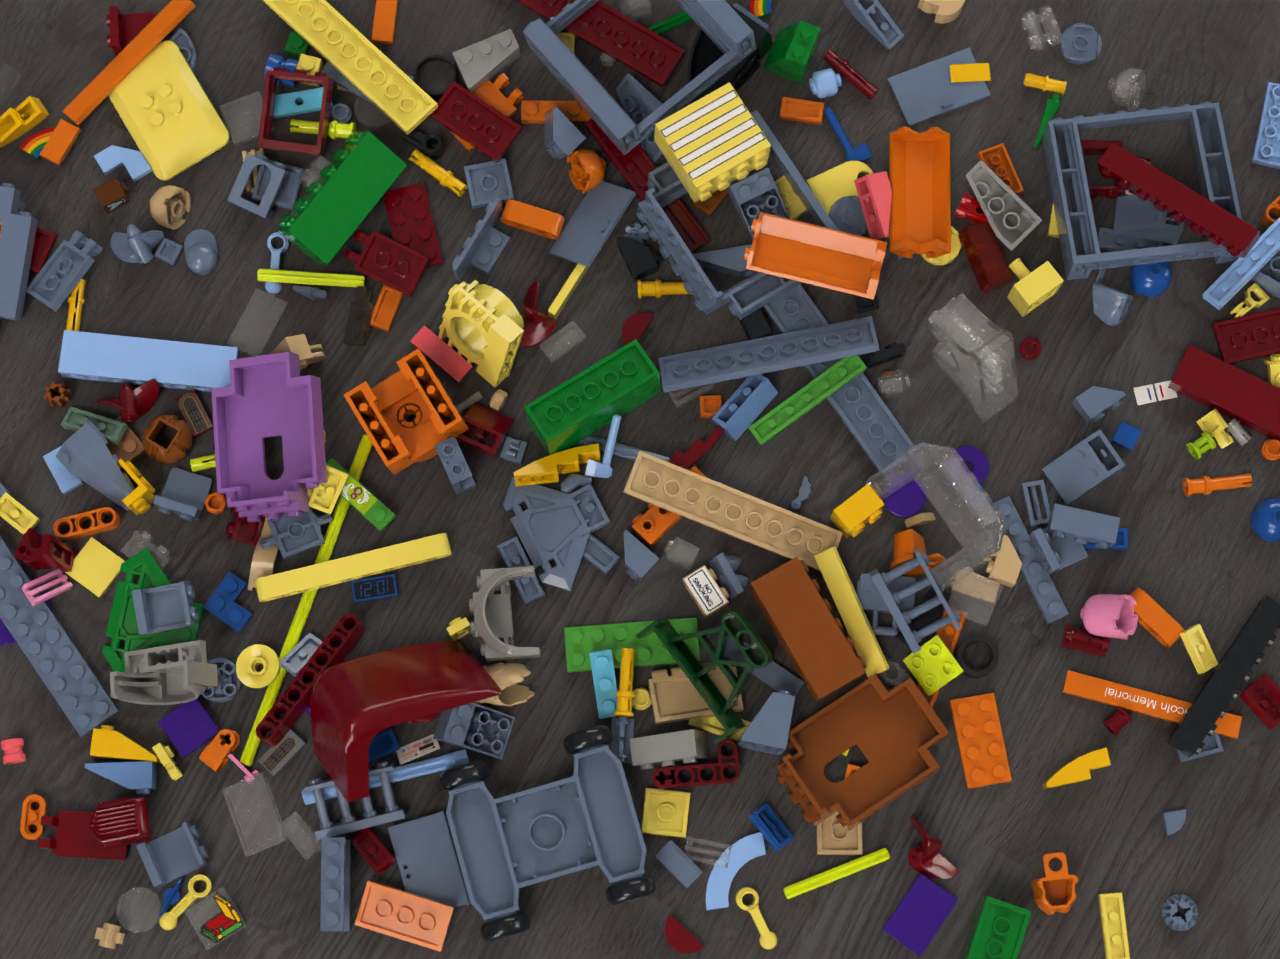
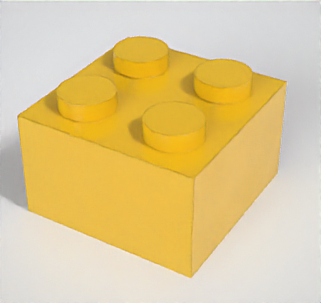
M867 484L835 508L830 519L843 532L846 539L851 535L854 538L864 530L863 528L866 526V523L869 522L871 525L881 517L880 515L883 513L882 509L885 504L870 485Z

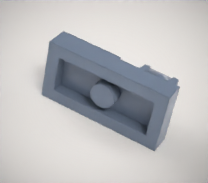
M309 633L279 662L280 666L296 677L322 641Z

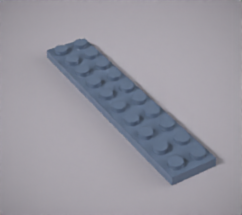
M801 284L763 306L781 334L829 325ZM842 358L809 364L804 367L814 380ZM863 372L827 398L883 479L919 456V451Z
M870 316L659 358L663 391L666 393L880 350L873 319Z
M0 536V618L80 737H84L93 728H97L120 711L45 601L32 606L21 589L24 584L31 580ZM38 593L34 595V598L39 597L41 595Z

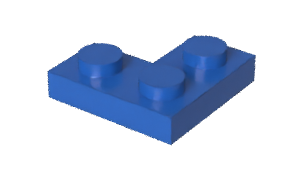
M228 572L203 608L241 633L253 616V614L236 603L248 584L231 572Z

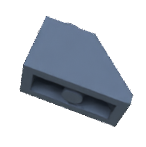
M625 530L623 534L626 573L634 580L638 578L640 581H643L659 563V558L629 531Z

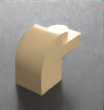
M919 0L918 8H921L925 13L936 14L934 22L943 24L949 23L959 16L966 0Z

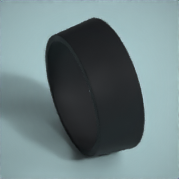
M440 55L425 57L417 64L414 71V82L419 86L416 79L418 70L430 61H443L452 66L454 70L453 81L459 84L457 69L449 59ZM446 90L439 93L425 92L435 102H438Z

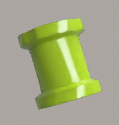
M1203 432L1200 438L1194 442L1187 443L1186 446L1189 453L1196 460H1199L1203 453L1209 449L1213 450L1216 448V443L1207 432Z

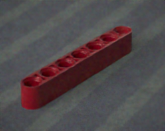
M346 614L338 621L258 724L256 735L266 745L275 746L281 742L310 704L313 685L318 677L328 668L342 663L362 637L365 628L355 615ZM355 623V627L348 630L349 626ZM342 641L341 645L335 648V644ZM328 658L327 663L321 666L322 661ZM314 676L313 681L311 683H307L308 679ZM300 694V698L297 701H293L294 697ZM286 712V716L280 719L281 714ZM273 730L272 734L266 738L267 732Z

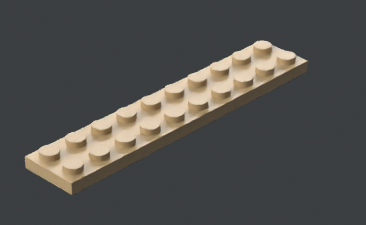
M638 451L623 490L625 494L790 560L798 557L799 561L803 560L808 567L820 571V568L814 556L835 546L837 549L843 534L841 531L642 451Z

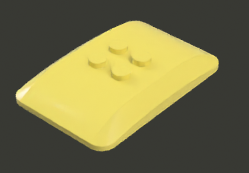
M164 41L158 44L108 95L152 171L162 181H168L224 147L230 140V134L178 46L172 41Z

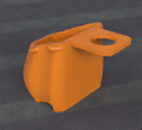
M1063 852L1045 854L1043 856L1045 877L1031 882L1034 901L1047 915H1052L1055 912L1065 914L1071 909L1076 899L1075 884L1078 882V877L1068 874L1066 855ZM1052 858L1061 860L1062 868L1059 871H1052L1050 869L1049 861Z

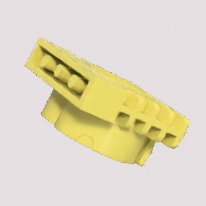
M476 280L470 285L463 281L460 285L455 284L448 292L449 299L445 304L446 310L442 315L443 321L439 326L440 332L438 337L443 340L447 336L449 338L448 346L451 348L455 346L460 356L464 355L468 358L467 362L469 364L473 362L478 364L476 372L492 386L497 387L510 374L524 332V321L511 300L498 289L486 284H479Z

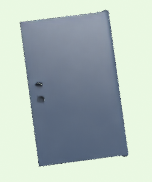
M970 47L887 78L908 127L990 97L991 94L985 81L951 83L949 65L976 63Z
M604 181L597 188L587 192L561 232L559 239L556 240L550 249L549 254L589 268L636 193Z
M444 810L388 827L406 892L454 907L470 904Z

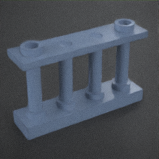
M916 547L912 549L916 555L914 559L890 572L879 574L877 568L869 572L913 654L921 650L918 643L922 642V638L950 623H953L956 630H959L958 622L961 621L956 609L951 610L930 573L926 565L930 562L925 552H919ZM920 565L922 566L926 574L925 578L897 593L889 592L887 585L890 584V581ZM932 585L937 596L908 612H900L897 605L901 603V600ZM942 603L948 615L918 631L914 630L911 632L907 625L911 623L910 620Z
M382 761L375 763L374 768L369 769V776L379 774L387 807H385V811L377 813L376 810H373L369 794V797L362 799L365 812L363 817L354 818V815H351L349 803H347L331 778L322 780L321 777L308 780V784L304 786V792L313 790L321 822L319 828L315 830L316 840L404 819L406 817L404 806L398 807V804H395L387 772L394 769V764ZM335 785L343 817L341 822L335 824L329 821L321 789Z

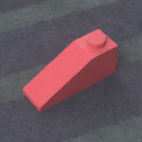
M887 171L868 174L854 180L870 238L880 240L888 237L892 189Z

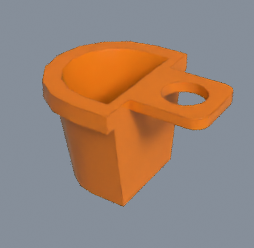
M913 529L902 531L894 536L893 562H891L890 571L914 559L916 555L912 549L915 547L919 552L924 551L927 556L924 538ZM936 553L927 556L928 560H937L926 564L930 573L932 567L946 563V559L941 554ZM920 565L902 576L916 577L924 575L925 572Z

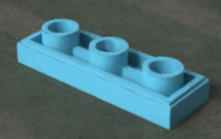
M323 87L276 95L273 119L321 111Z

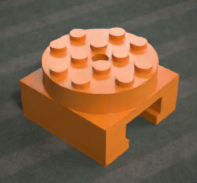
M419 348L397 361L396 363L400 371L376 386L370 388L369 384L365 381L344 394L345 399L384 464L394 475L413 463L435 457L438 453L434 445L454 436L457 437L469 429ZM412 414H416L415 424L407 422L408 417Z

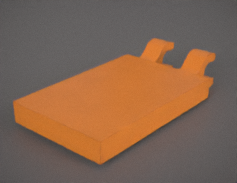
M502 73L494 83L487 80L473 94L510 119L517 113V109L514 106L521 102L524 97L518 87L512 91L508 98L501 93L510 84L509 78ZM451 132L470 153L475 149V147Z

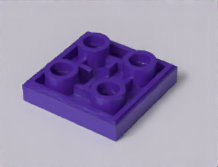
M198 699L181 704L158 721V724L183 758H186L220 732V729Z

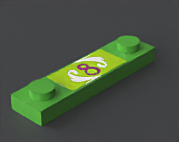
M331 458L326 465L349 474L340 495L382 532L396 515L339 463Z

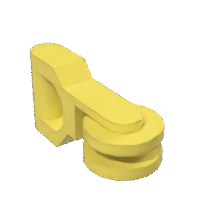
M1255 282L1245 291V300L1238 304L1230 314L1235 313L1234 318L1242 317L1252 308H1260L1270 297ZM1253 291L1261 301H1254L1250 293Z

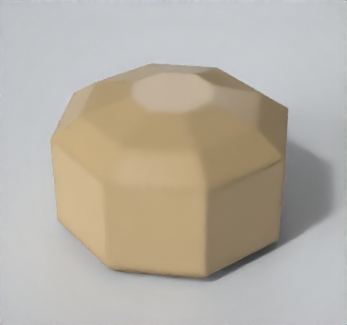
M501 389L497 390L490 399V408L497 412L500 411L507 401V392Z

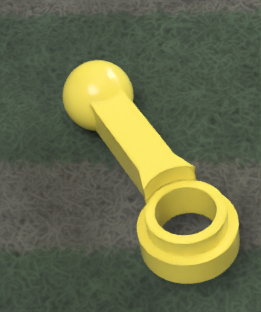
M195 875L190 879L188 894L170 912H166L160 917L159 924L164 930L174 929L178 923V918L192 903L199 898L206 897L210 893L212 884L208 877L205 875ZM200 880L205 881L207 884L206 890L202 893L195 892V883Z
M751 887L741 888L735 897L737 905L750 913L760 934V945L764 949H773L777 944V936L769 931L759 911L758 893ZM747 893L752 894L754 897L750 905L742 903V898Z

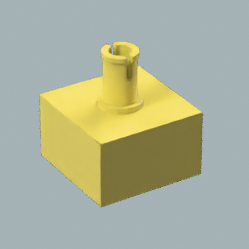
M1018 258L1008 267L1011 268L1020 281L1013 285L1007 298L1020 315L1024 317L1055 295L1064 280L1049 261H1046L1030 273L1021 259Z

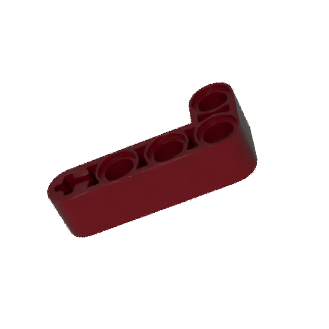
M731 740L721 742L717 747L718 763L659 768L652 775V783L656 788L662 790L734 783L739 777L740 772L737 745ZM723 745H730L733 748L731 756H724L721 753ZM726 767L733 768L735 770V777L732 779L725 778L723 770ZM704 769L711 770L713 778L709 781L703 780L700 776L701 771ZM675 771L674 780L676 784H671L672 779L665 780V784L661 785L660 781L655 779L659 777V773H664V777H671V772ZM681 771H687L691 775V779L687 783H682L678 779V774Z

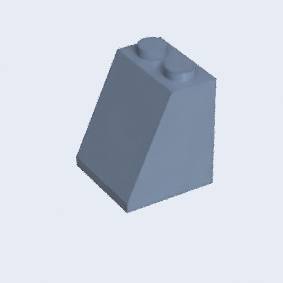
M785 690L772 692L737 741V747L775 755L782 754L787 746L795 696H791L790 692Z

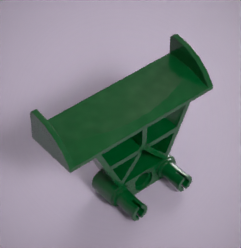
M739 611L727 612L722 617L721 627L682 636L678 634L667 618L656 619L636 636L638 639H641L654 632L726 729L725 733L713 741L715 745L727 740L746 727L733 709V706L754 667H766L774 659V653H771V650L749 623L748 618L745 617L746 615ZM720 632L717 648L714 647L706 635ZM745 633L749 634L752 639L751 644L748 646L742 641ZM728 635L747 661L723 659ZM697 637L714 661L703 668L683 640ZM728 665L746 667L738 679ZM717 666L734 687L728 701L708 675Z

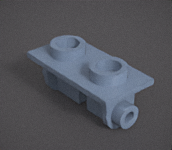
M628 717L612 718L611 733L613 739L610 744V750L621 763L632 764L630 739L633 738L634 719H629Z

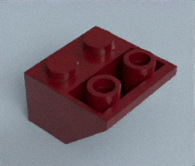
M474 403L463 418L469 429L455 438L458 443L496 459L514 420Z

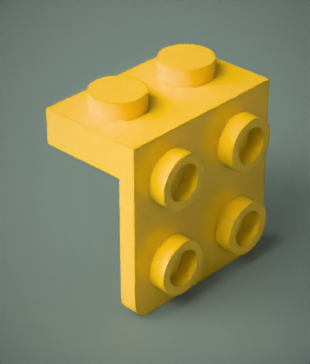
M120 458L118 460L120 465L139 485L122 501L137 516L144 514L151 508V504L155 499L153 493L156 490L143 476L140 477L142 474L129 460L124 462Z

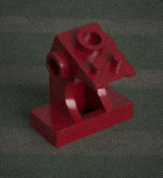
M28 528L13 557L35 570L59 568L63 572H72L75 551L52 534H43L41 536L34 532L33 529Z

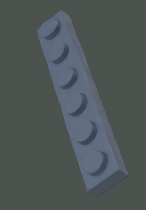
M1010 496L989 505L988 507L1002 535L1009 537L1022 562L1020 570L1047 624L1067 616L1069 613Z

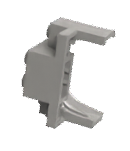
M534 566L480 570L481 576H477V589L479 591L473 592V599H469V608L471 614L474 615V621H470L471 634H473V637H476L478 643H481V655L486 656L487 661L505 660L506 663L515 662V659L540 658L539 647H515L513 635L510 580L535 577ZM496 590H497V592H500V591H501V594H494V593H495Z
M205 640L124 652L125 672H110L111 697L134 704L173 705L186 703L197 699L207 688L218 687L217 664L207 663Z

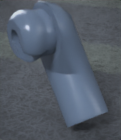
M575 473L571 474L562 481L560 490L561 492L571 494L579 485L586 486L591 484L592 477Z

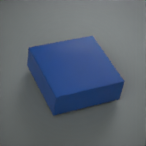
M1121 422L1111 442L1132 451L1141 431Z

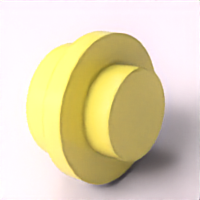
M637 688L633 691L635 698L633 699L632 707L637 710L647 709L651 705L650 692L645 688Z

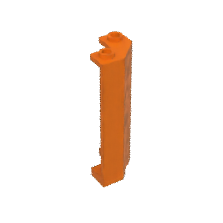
M907 126L900 127L898 130L890 132V186L892 189L890 252L903 258H912L913 254H926V258H937L951 253L950 133L941 130L939 127H931L922 133H918Z
M763 212L759 213L758 219H753L751 231L755 233L751 248L746 247L743 259L747 260L746 269L874 300L887 242Z

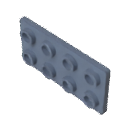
M498 197L494 202L491 201L485 211L487 214L483 220H478L472 238L468 237L466 239L462 254L457 255L452 262L454 276L458 282L462 280L470 265L489 275L511 241L509 236L494 228L503 213L502 201Z

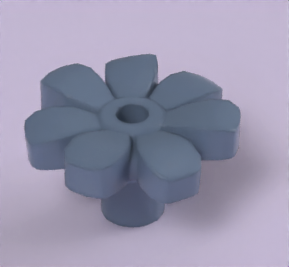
M640 222L627 225L625 227L627 233L623 234V238L644 245L643 239L648 240L650 237L648 226L646 224L641 226Z

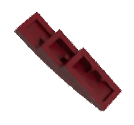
M717 426L705 443L697 438L685 455L677 450L668 462L684 469L690 468L713 447L725 431Z

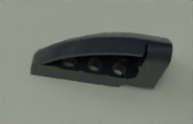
M731 4L729 5L753 30L756 50L692 100L691 103L729 82L737 92L761 66L756 58L761 60L773 46L769 32ZM699 28L690 50L687 70L688 83L724 55L701 28Z

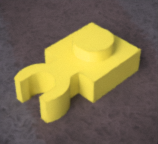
M158 743L152 747L162 765L167 769L170 777L175 781L181 778L183 775L173 760L175 754L170 746Z

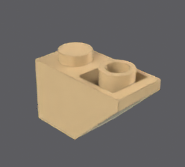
M1003 535L1000 540L996 539L992 551L996 553L994 559L989 560L985 572L989 573L988 579L998 581L1000 584L1012 588L1016 584L1022 562L1009 537Z

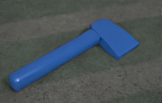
M826 108L824 113L847 154L845 157L846 161L863 162L873 158L866 143L853 149L832 108Z

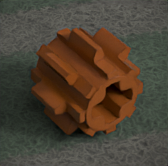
M52 381L50 387L44 388L47 393L43 398L46 401H50V407L54 408L58 405L62 409L66 402H71L68 396H70L72 391L65 389L66 384L64 382L57 385Z

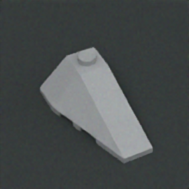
M982 160L965 175L996 237L1010 251L1042 221Z

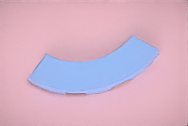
M761 832L740 839L731 845L718 859L707 883L706 911L729 907V889L738 870L748 861L766 855Z

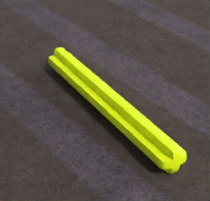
M261 268L257 272L258 281L355 288H363L365 285V277L363 275Z
M883 848L784 887V894L787 899L831 883L890 859L889 852L886 848Z

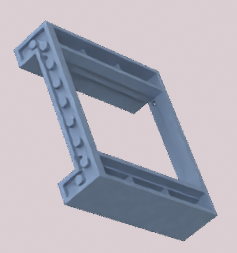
M576 0L572 4H567L561 13L556 17H551L546 24L539 18L536 21L530 22L523 31L528 45L534 54L624 155L655 131L656 123L683 109L756 50L753 30L725 0H675L724 55L636 125L557 36L559 32L599 0Z
M1203 102L1199 105L1191 106L1190 104H1182L1172 108L1162 106L1154 110L1143 108L1135 112L1118 111L1107 115L1105 113H1098L1088 117L1078 115L1070 119L1054 118L1048 121L1042 137L1066 280L1088 278L1091 270L1207 257H1214L1216 264L1235 262L1240 257L1232 256L1227 252V248L1220 244L1219 246L1214 245L1210 241L1100 253L1078 131L1190 119L1188 124L1202 196L1242 220L1219 103Z

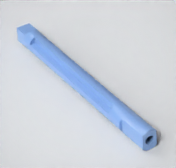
M466 749L397 766L387 772L390 783L467 764L469 759ZM379 774L369 776V789L381 786ZM335 785L321 788L324 800L337 797ZM303 789L302 797L305 805L316 803L313 790L304 792Z

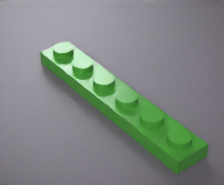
M858 355L842 358L748 427L760 445H764L867 369L866 365Z

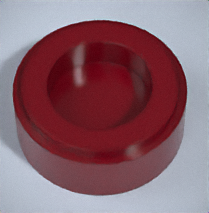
M1026 338L1019 346V354L1023 359L1029 361L1035 360L1042 350L1040 342L1035 338Z

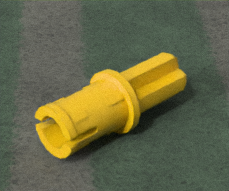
M1026 73L1023 84L1042 89V92L1047 90L1064 95L1067 82L1051 79L1047 75L1042 77Z

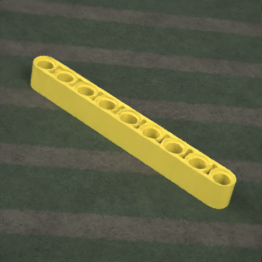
M441 533L261 577L254 580L259 602H266L441 559L452 555L447 533Z

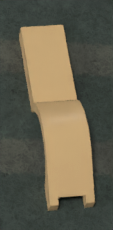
M267 517L265 518L261 537L253 554L248 583L249 591H253V588H256L254 580L273 575L274 564L279 551L275 544L262 550L259 541L271 537V529L267 522Z

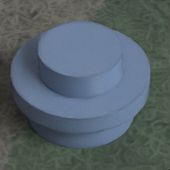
M340 103L331 109L332 120L344 124L350 121L352 111L348 105Z

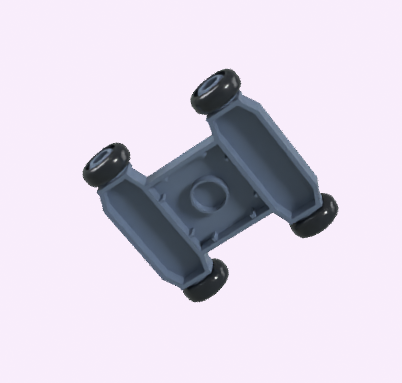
M601 725L587 728L567 735L564 738L563 745L565 751L574 756L573 777L494 799L486 788L484 780L488 778L489 771L485 762L477 761L459 765L440 774L439 781L441 787L444 790H451L448 791L449 801L446 815L469 900L482 915L483 920H487L480 928L482 938L486 942L499 940L529 930L531 926L529 916L524 912L518 913L520 910L519 893L520 888L599 865L607 876L609 883H612V886L606 889V897L611 905L642 898L655 892L656 886L653 878L648 875L643 876L645 874L644 864L647 850L622 763L608 746L613 739L608 726Z

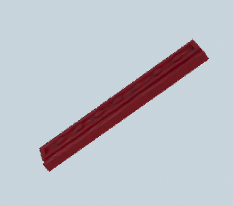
M592 118L585 122L584 126L630 188L636 193L639 200H645L646 191L649 190L647 186L648 173L655 170L656 167L641 147L637 145L624 155ZM680 199L662 208L691 253H694L710 241Z

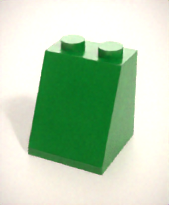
M800 20L779 30L763 70L802 84L817 49L821 28Z

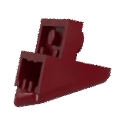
M146 797L98 802L89 828L96 839L103 843V848L151 842Z

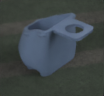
M1107 268L1100 269L1092 288L1094 314L1107 325L1115 326L1124 319L1133 296L1101 284Z

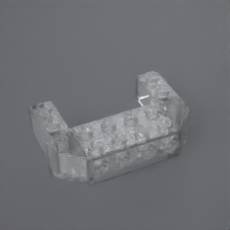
M921 442L907 449L902 457L869 477L866 485L869 484L879 498L883 500L912 480H915L963 547V549L934 567L930 572L942 593L997 556L1001 550L1005 518L954 448Z

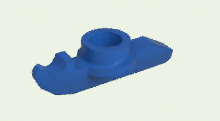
M181 877L173 888L166 889L163 894L165 902L158 915L162 916L170 905H174L179 901V889L182 887L184 877Z

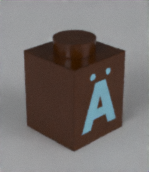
M116 178L93 189L107 214L130 202L126 196L129 194L124 182L119 184Z

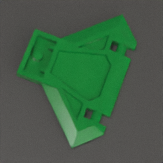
M148 548L143 549L123 562L120 571L126 572L125 581H117L106 636L112 638L111 646L103 645L102 654L112 669L119 672H125L124 652L166 646L171 643L178 644L196 641L204 604L193 602L199 616L195 626L139 635L132 590L154 588L171 583ZM135 574L140 575L138 584L133 583ZM121 640H126L124 649L119 648Z

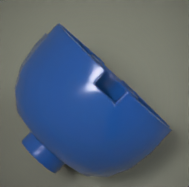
M1169 262L1133 265L1129 269L1128 281L1135 293L1153 298L1160 296L1168 289L1172 282L1173 271Z
M1279 498L1265 499L1258 503L1251 512V528L1263 541L1272 543L1280 541Z

